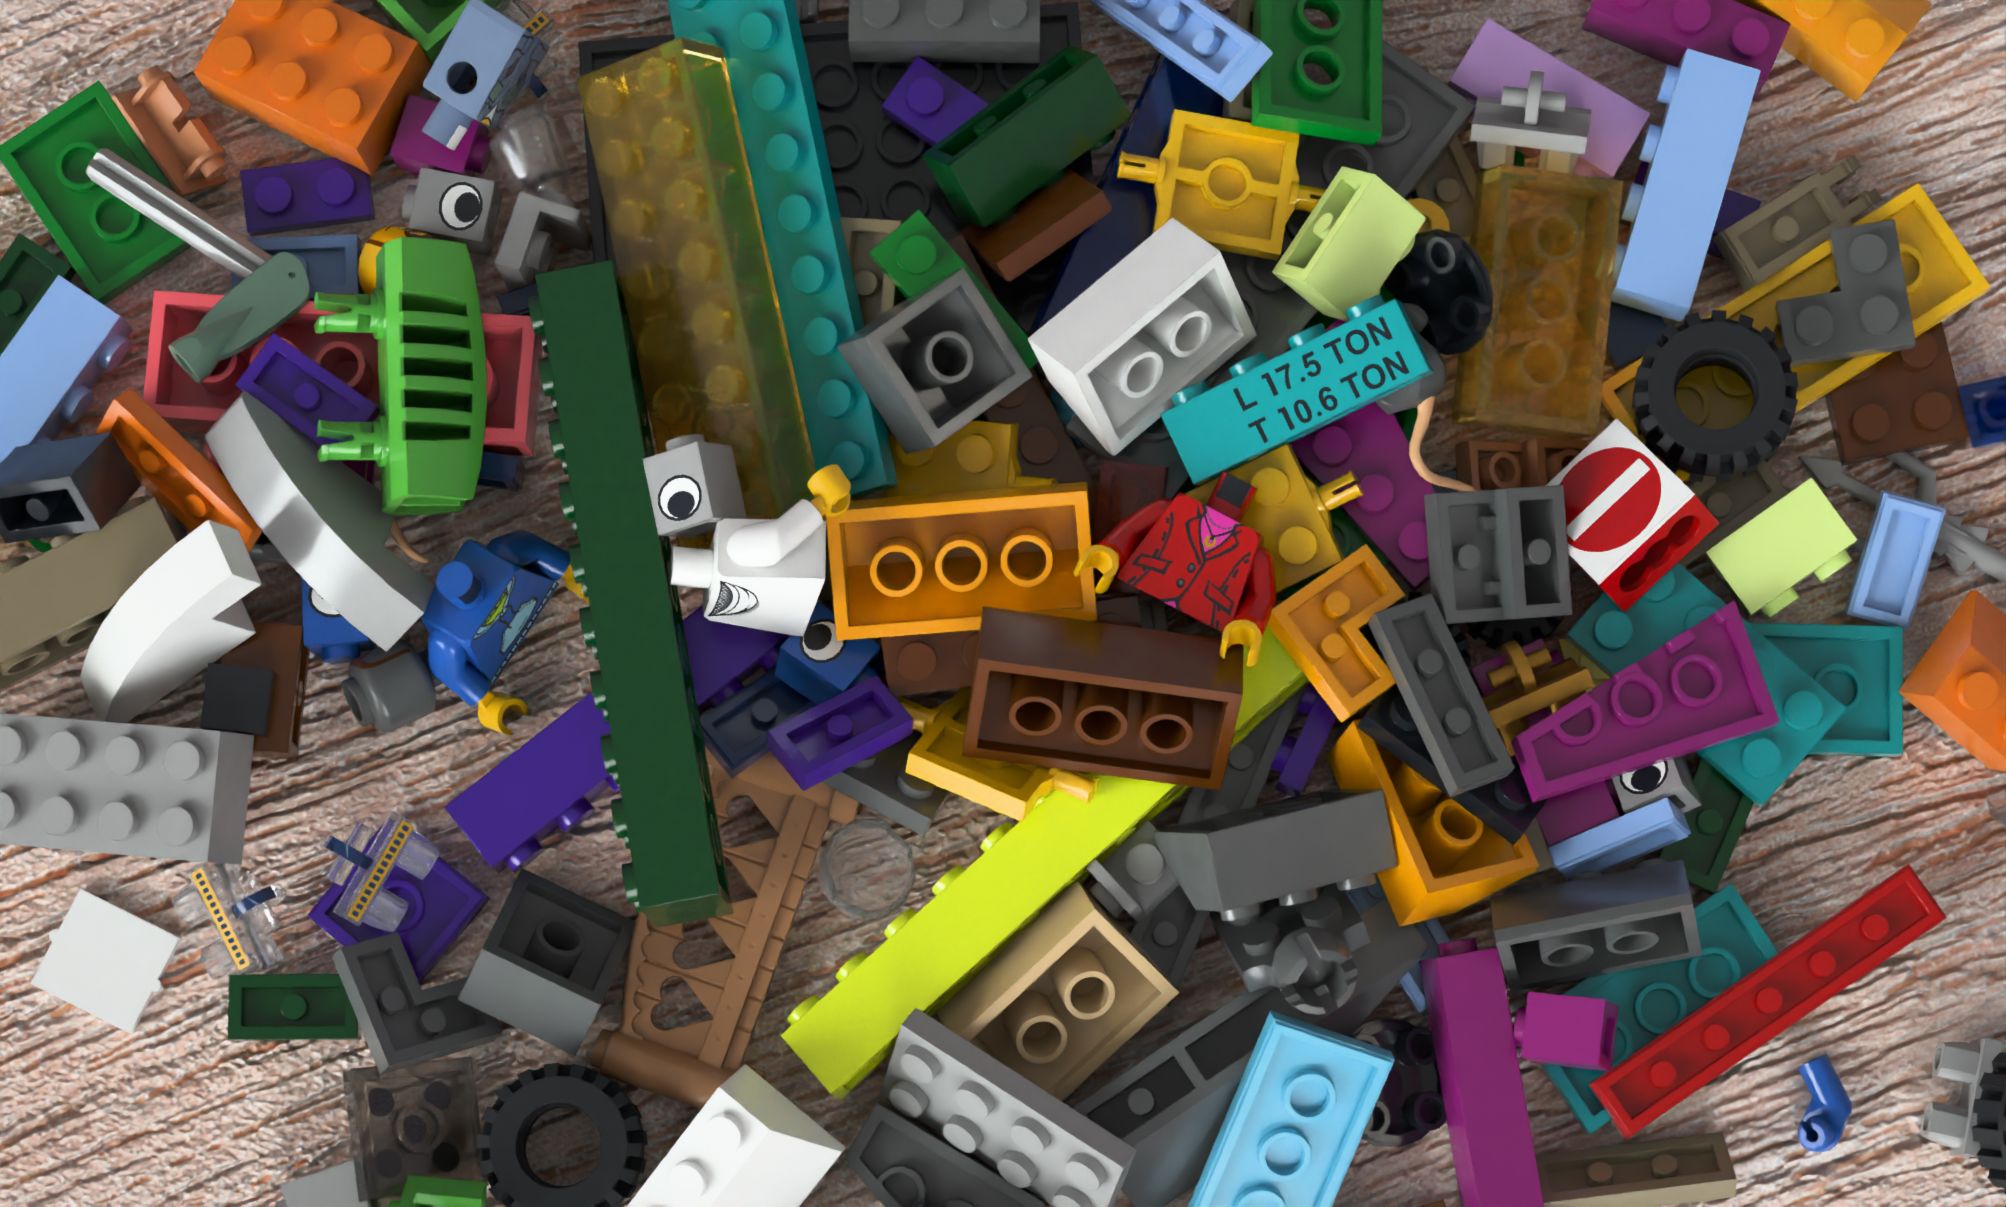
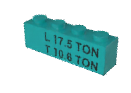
M1381 294L1371 297L1346 310L1350 321L1326 332L1322 323L1317 324L1290 337L1287 341L1291 350L1269 361L1265 353L1261 352L1229 368L1233 379L1212 389L1209 388L1206 381H1202L1174 394L1171 399L1175 407L1160 415L1193 484L1204 485L1220 477L1223 471L1228 473L1435 373L1402 302L1393 299L1385 303Z

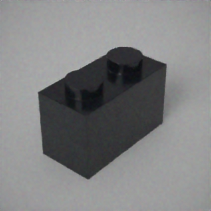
M112 433L15 447L0 463V535L5 543L101 530L141 486Z

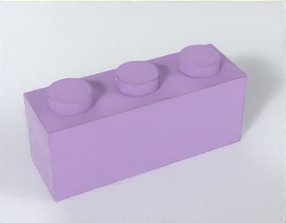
M1488 18L1449 80L1448 87L1471 102L1476 108L1478 96L1502 99L1503 86L1528 89L1531 70L1544 72L1542 90L1567 93L1566 107L1592 110L1585 154H1579L1572 176L1567 180L1586 190H1591L1595 186L1605 192L1641 134L1651 113ZM1474 110L1473 115H1472V116L1470 117V119L1467 121V122H1469V123H1471V124H1472V120H1473V118H1474L1475 110ZM1516 146L1518 152L1532 158H1537L1541 150Z

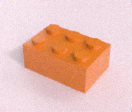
M235 0L193 72L213 100L373 176L395 139L409 94L419 97L424 88V80L432 66L419 42L331 0Z

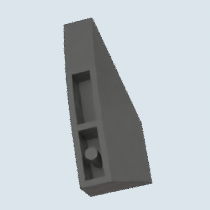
M1387 897L1360 914L1371 943L1351 952L1352 960L1358 970V978L1353 994L1340 1008L1336 1006L1329 992L1318 997L1324 1006L1326 1014L1317 1015L1304 1013L1289 1005L1278 987L1268 986L1251 993L1247 989L1073 1107L1074 1110L1137 1150L1121 1188L1134 1207H1164L1197 1185L1270 1010L1349 1037L1426 952L1429 945L1414 923L1399 927Z

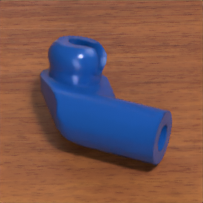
M1824 1054L1797 1067L1812 1096L1798 1127L1797 1136L1801 1145L1812 1152H1825L1835 1147L1841 1139L1852 1112L1851 1101L1828 1055Z

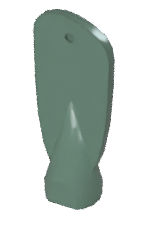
M280 252L242 280L202 318L193 332L177 338L168 345L172 356L179 366L195 382L200 383L212 373L219 361L234 356L257 343L299 312L307 304L311 295L310 282L304 265L295 255L289 252Z

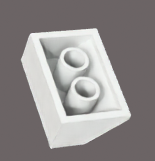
M1172 217L1032 334L1028 341L1048 381L1105 450L1115 456L1161 417V413L1174 406L1171 399L1174 394L1204 381L1256 337L1257 334L1221 252Z
M745 1064L717 1088L627 1207H800L846 1147Z

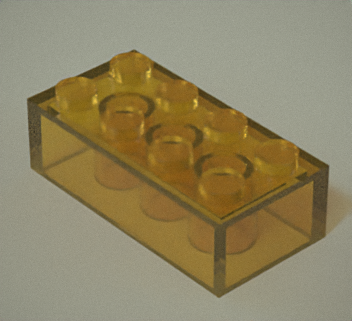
M1500 164L1477 173L1470 245L1476 250L1488 270L1494 294L1492 320L1484 338L1469 351L1458 353L1452 425L1559 439H1580L1597 436L1623 181Z

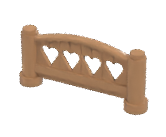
M705 746L707 761L711 765L712 770L710 779L719 830L724 823L731 820L728 815L730 801L737 796L744 795L753 800L779 834L777 837L732 848L722 845L723 855L730 859L757 895L754 898L732 903L733 914L707 918L735 958L692 969H682L675 961V951L680 944L687 941L684 936L686 922L656 928L643 912L638 913L625 971L622 1021L619 1029L617 1028L614 1032L602 1029L590 1059V1065L599 1068L600 1073L607 1077L700 1110L717 1088L745 1065L742 1064L829 821L832 820L855 828L866 806L823 782L803 791L771 751L731 779ZM680 977L686 981L713 1019L664 1031L654 1025L652 1016L655 1008L665 1002L662 997L664 983L670 978ZM749 1066L764 1080H766L765 1071Z

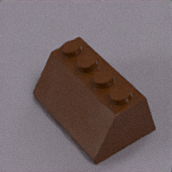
M983 607L974 657L962 756L1221 790L1243 695L1244 645L1235 644L1227 649L1225 659H1223L1219 655L1222 640L1220 638Z

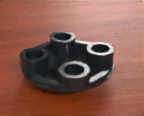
M1441 229L1417 233L1411 251L1402 260L1397 262L1384 284L1388 291L1394 295L1395 299L1402 303L1417 305L1425 311L1428 323L1419 334L1433 345L1439 353L1448 356L1467 352L1484 338L1492 320L1494 294L1488 270L1476 250L1459 235Z
M1379 1018L1360 1025L1349 1037L1389 1050L1395 1059L1362 1135V1139L1374 1146L1399 1148L1421 1140L1430 1130L1440 1128L1446 1121V1114L1431 1030L1427 1027H1416L1405 1020Z

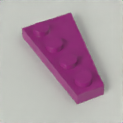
M1337 319L1326 329V332L1346 322ZM1373 402L1289 443L1300 465L1319 486L1333 481L1352 470L1358 482L1337 491L1336 494L1358 484L1361 485L1364 495L1338 506V508L1382 555L1413 592L1430 579L1424 495L1435 494L1431 483L1423 479L1413 467L1409 457V442L1394 413L1387 415L1376 402Z
M1734 600L1644 658L1621 670L1588 693L1581 695L1517 735L1511 741L1531 800L1534 803L1775 726L1780 721Z

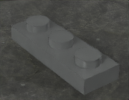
M1432 593L1375 613L1367 623L1449 796L1453 797L1507 777L1515 769L1514 764Z

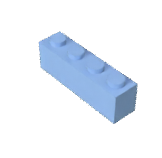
M1688 48L1678 67L1667 64L1656 97V101L1667 104L1661 125L1649 124L1638 160L1649 163L1643 185L1631 183L1621 214L1622 220L1631 222L1625 245L1617 242L1613 243L1603 274V279L1613 281L1608 298L1609 301L1678 322H1682L1690 310L1761 70Z
M60 275L54 280L0 356V463L15 447L54 441L68 421L71 423L78 421L87 411L93 400L94 392L91 391V388L105 369L110 372L121 363L131 344L128 337L133 329L120 315Z

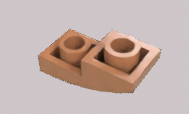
M1533 438L1524 442L1467 440L1455 444L1457 480L1472 486L1477 491L1546 486L1588 446V440Z

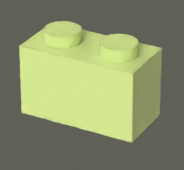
M1342 166L1272 273L1323 315L1348 322L1350 320L1346 310L1380 294L1381 286L1397 262L1402 260L1411 251L1415 243V235L1426 220V217L1376 174Z
M1811 477L1706 551L1704 557L1748 618L1762 610L1767 619H1770L1800 598L1793 587L1814 573L1820 582H1823L1850 563L1852 558L1846 550L1855 544L1857 538Z

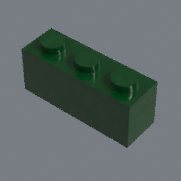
M1068 45L923 153L922 157L955 214L960 218L985 228L988 225L1001 223L1011 217L1018 209V203L1037 188L1050 186L1062 178L1067 171L1066 166L1083 153L1094 151L1109 143L1116 134L1115 129L1132 116L1099 56Z

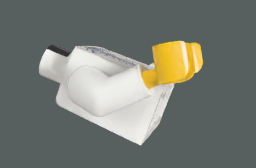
M837 464L828 465L817 471L808 481L807 486L815 499L810 502L801 499L778 519L725 518L717 522L709 549L673 546L669 563V585L704 588L703 616L709 621L803 637L825 581L826 521H823L822 516L826 514L828 517H836L848 509L851 498L849 493L851 490L850 481Z

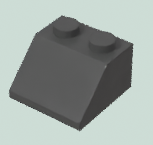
M964 267L885 311L837 345L838 350L905 454L936 447L1033 377Z
M521 868L458 1000L576 1056L629 945L635 922Z

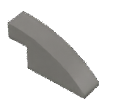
M244 390L206 433L205 439L216 461L249 514L285 560L350 624L387 652L425 613L435 584L384 547L395 516L382 512L381 491L340 460L319 462L317 452L320 446Z

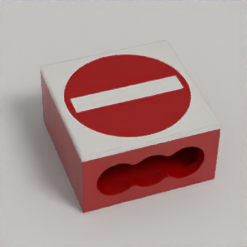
M1617 418L1546 485L1564 486L1568 556L1624 613L1719 524L1698 497Z

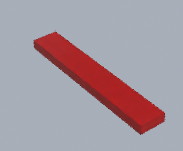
M1908 864L1612 1067V1072L1606 1071L1589 1083L1588 1086L1624 1138H1629L1947 917L1910 864Z

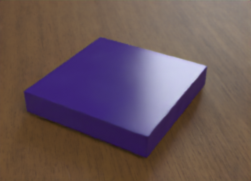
M389 816L360 851L373 859L369 869L366 871L351 862L307 916L344 947L398 932L420 984L491 898L410 832L360 920L356 921L347 916L400 825L394 818Z

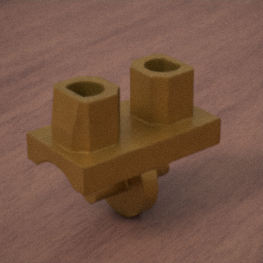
M1515 640L1501 645L1505 664L1486 672L1487 680L1494 691L1481 696L1510 757L1515 755L1511 741L1517 735L1530 728L1527 715L1545 707L1549 715L1585 694L1586 689L1595 686L1589 669L1586 666L1579 668L1571 657L1553 664L1552 658L1545 646L1525 655Z

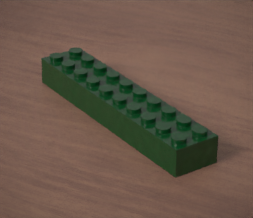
M612 260L535 274L538 296L528 297L529 313L536 336L540 335L544 352L548 353L549 356L538 359L539 374L545 397L550 396L554 413H558L559 419L548 421L550 440L555 458L561 459L564 474H568L569 481L559 483V495L565 520H571L574 535L579 537L578 544L569 545L573 576L576 584L581 583L584 596L589 598L590 604L589 607L579 609L580 622L585 644L587 647L592 646L595 660H599L600 670L590 671L591 689L596 709L602 710L605 722H609L611 734L600 736L607 774H613L616 786L620 785L622 797L611 800L612 816L618 839L623 838L626 849L631 851L632 862L622 864V877L628 903H634L637 913L643 912L656 928L733 914L678 586L669 585V563L672 550L669 536L658 535L643 459L654 456L655 450L629 297Z

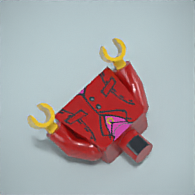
M1224 471L1206 505L1181 492L1174 499L1157 498L1123 518L1098 545L1086 548L1073 571L1074 576L1078 577L1084 568L1093 567L1098 569L1103 574V577L1098 582L1094 591L1098 594H1103L1108 590L1118 568H1121L1116 578L1222 632L1219 652L1221 658L1225 659L1227 649L1232 645L1242 644L1248 647L1250 651L1246 666L1249 667L1254 666L1258 661L1262 635L1277 601L1274 558L1269 550L1262 546L1264 536L1240 523L1258 489Z

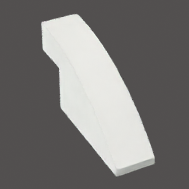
M211 520L205 521L150 566L124 593L102 622L89 646L80 677L98 721L127 723L208 667L209 663L215 662L256 633L241 598L259 587L262 583L237 529Z

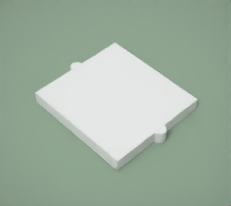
M80 888L59 930L54 929L49 933V939L52 943L30 984L133 1034L154 992L159 993L163 990L164 985L160 980L182 939Z

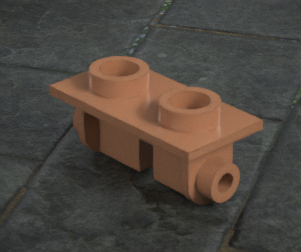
M158 65L149 67L138 77V81L142 85L141 87L116 93L111 97L179 196H189L225 185L228 182L223 174L228 169V165L224 161L227 155L223 147H219L199 117L190 119L187 122L184 116L192 106L175 83V78L171 72H163Z

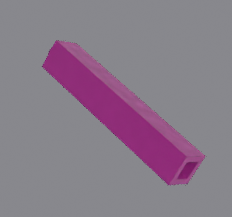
M1476 938L1437 944L1439 957L1419 960L1461 1206L1544 1207L1498 949L1492 948L1478 951Z

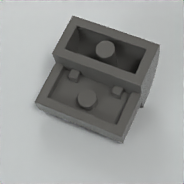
M1563 485L1424 495L1431 593L1446 624L1573 615Z

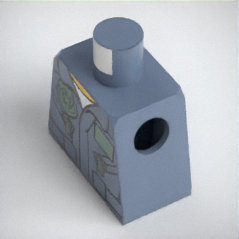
M469 0L424 80L423 87L440 97L441 100L421 131L455 151L474 119L493 130L502 120L543 60L550 46L482 1ZM477 77L476 86L472 91L468 92L469 84Z

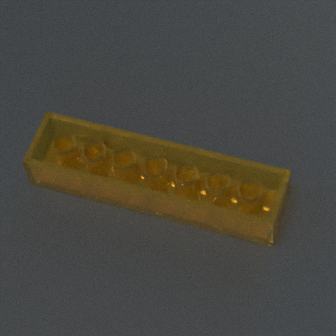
M679 37L578 77L579 91L657 452L660 454L667 451L665 445L667 441L692 434L704 435L705 442L731 445L747 519H778L801 499L808 500L809 502L815 499L807 486L810 478L816 473L815 463L723 48ZM823 515V521H826V516ZM714 532L694 539L676 537L677 544L682 547L709 549Z

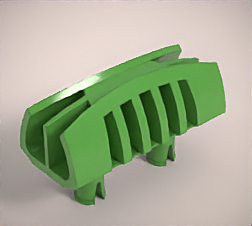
M399 237L385 242L376 256V288H374L373 294H329L324 292H316L314 309L339 313L319 316L314 324L316 334H323L324 332L373 333L374 339H378L379 416H377L376 422H333L319 420L317 437L345 442L322 445L317 452L318 461L376 460L377 467H381L382 512L390 516L459 513L463 511L465 500L474 499L481 469L487 407L485 340L475 274L467 244L430 238Z

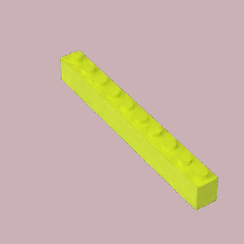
M1266 626L1262 635L1258 661L1252 667L1246 666L1250 650L1244 646L1243 695L1230 751L1309 681L1268 626ZM1083 772L1092 777L1099 778L1097 791L1089 804L1056 789L1050 791V793L1039 799L1023 822L1019 821L1014 827L1010 822H1005L996 828L980 846L985 853L966 870L962 865H958L940 878L932 888L936 896L918 913L913 908H910L894 919L884 931V935L888 939L870 956L865 951H862L847 961L835 975L839 983L823 998L819 999L817 995H812L799 1004L787 1018L791 1026L780 1036L829 1093L842 1100L892 1055L901 1025L915 1008L931 1018L937 1015L936 1012L1076 881L1083 884L1091 877L1092 874L1086 867L1094 859L1102 864L1147 820L1151 823L1191 786Z

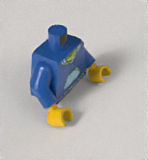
M516 530L493 538L488 545L472 539L463 543L454 559L439 570L436 577V586L433 589L425 613L420 617L430 634L428 637V666L432 674L469 706L479 705L478 718L482 725L505 735H513L514 733L503 724L504 711L509 708L516 713L527 716L529 714L528 707L519 698L498 691L492 692L489 688L491 684L494 686L559 586L557 580L561 577L564 578L566 587L589 603V598L584 596L581 583L576 584L569 552L524 530Z

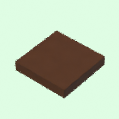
M1067 167L1066 173L1058 181L1050 186L1037 188L1018 203L1016 212L1005 221L995 225H988L985 228L971 223L957 232V234H963L976 258L1006 281H1012L1108 215L1113 208L1101 189Z

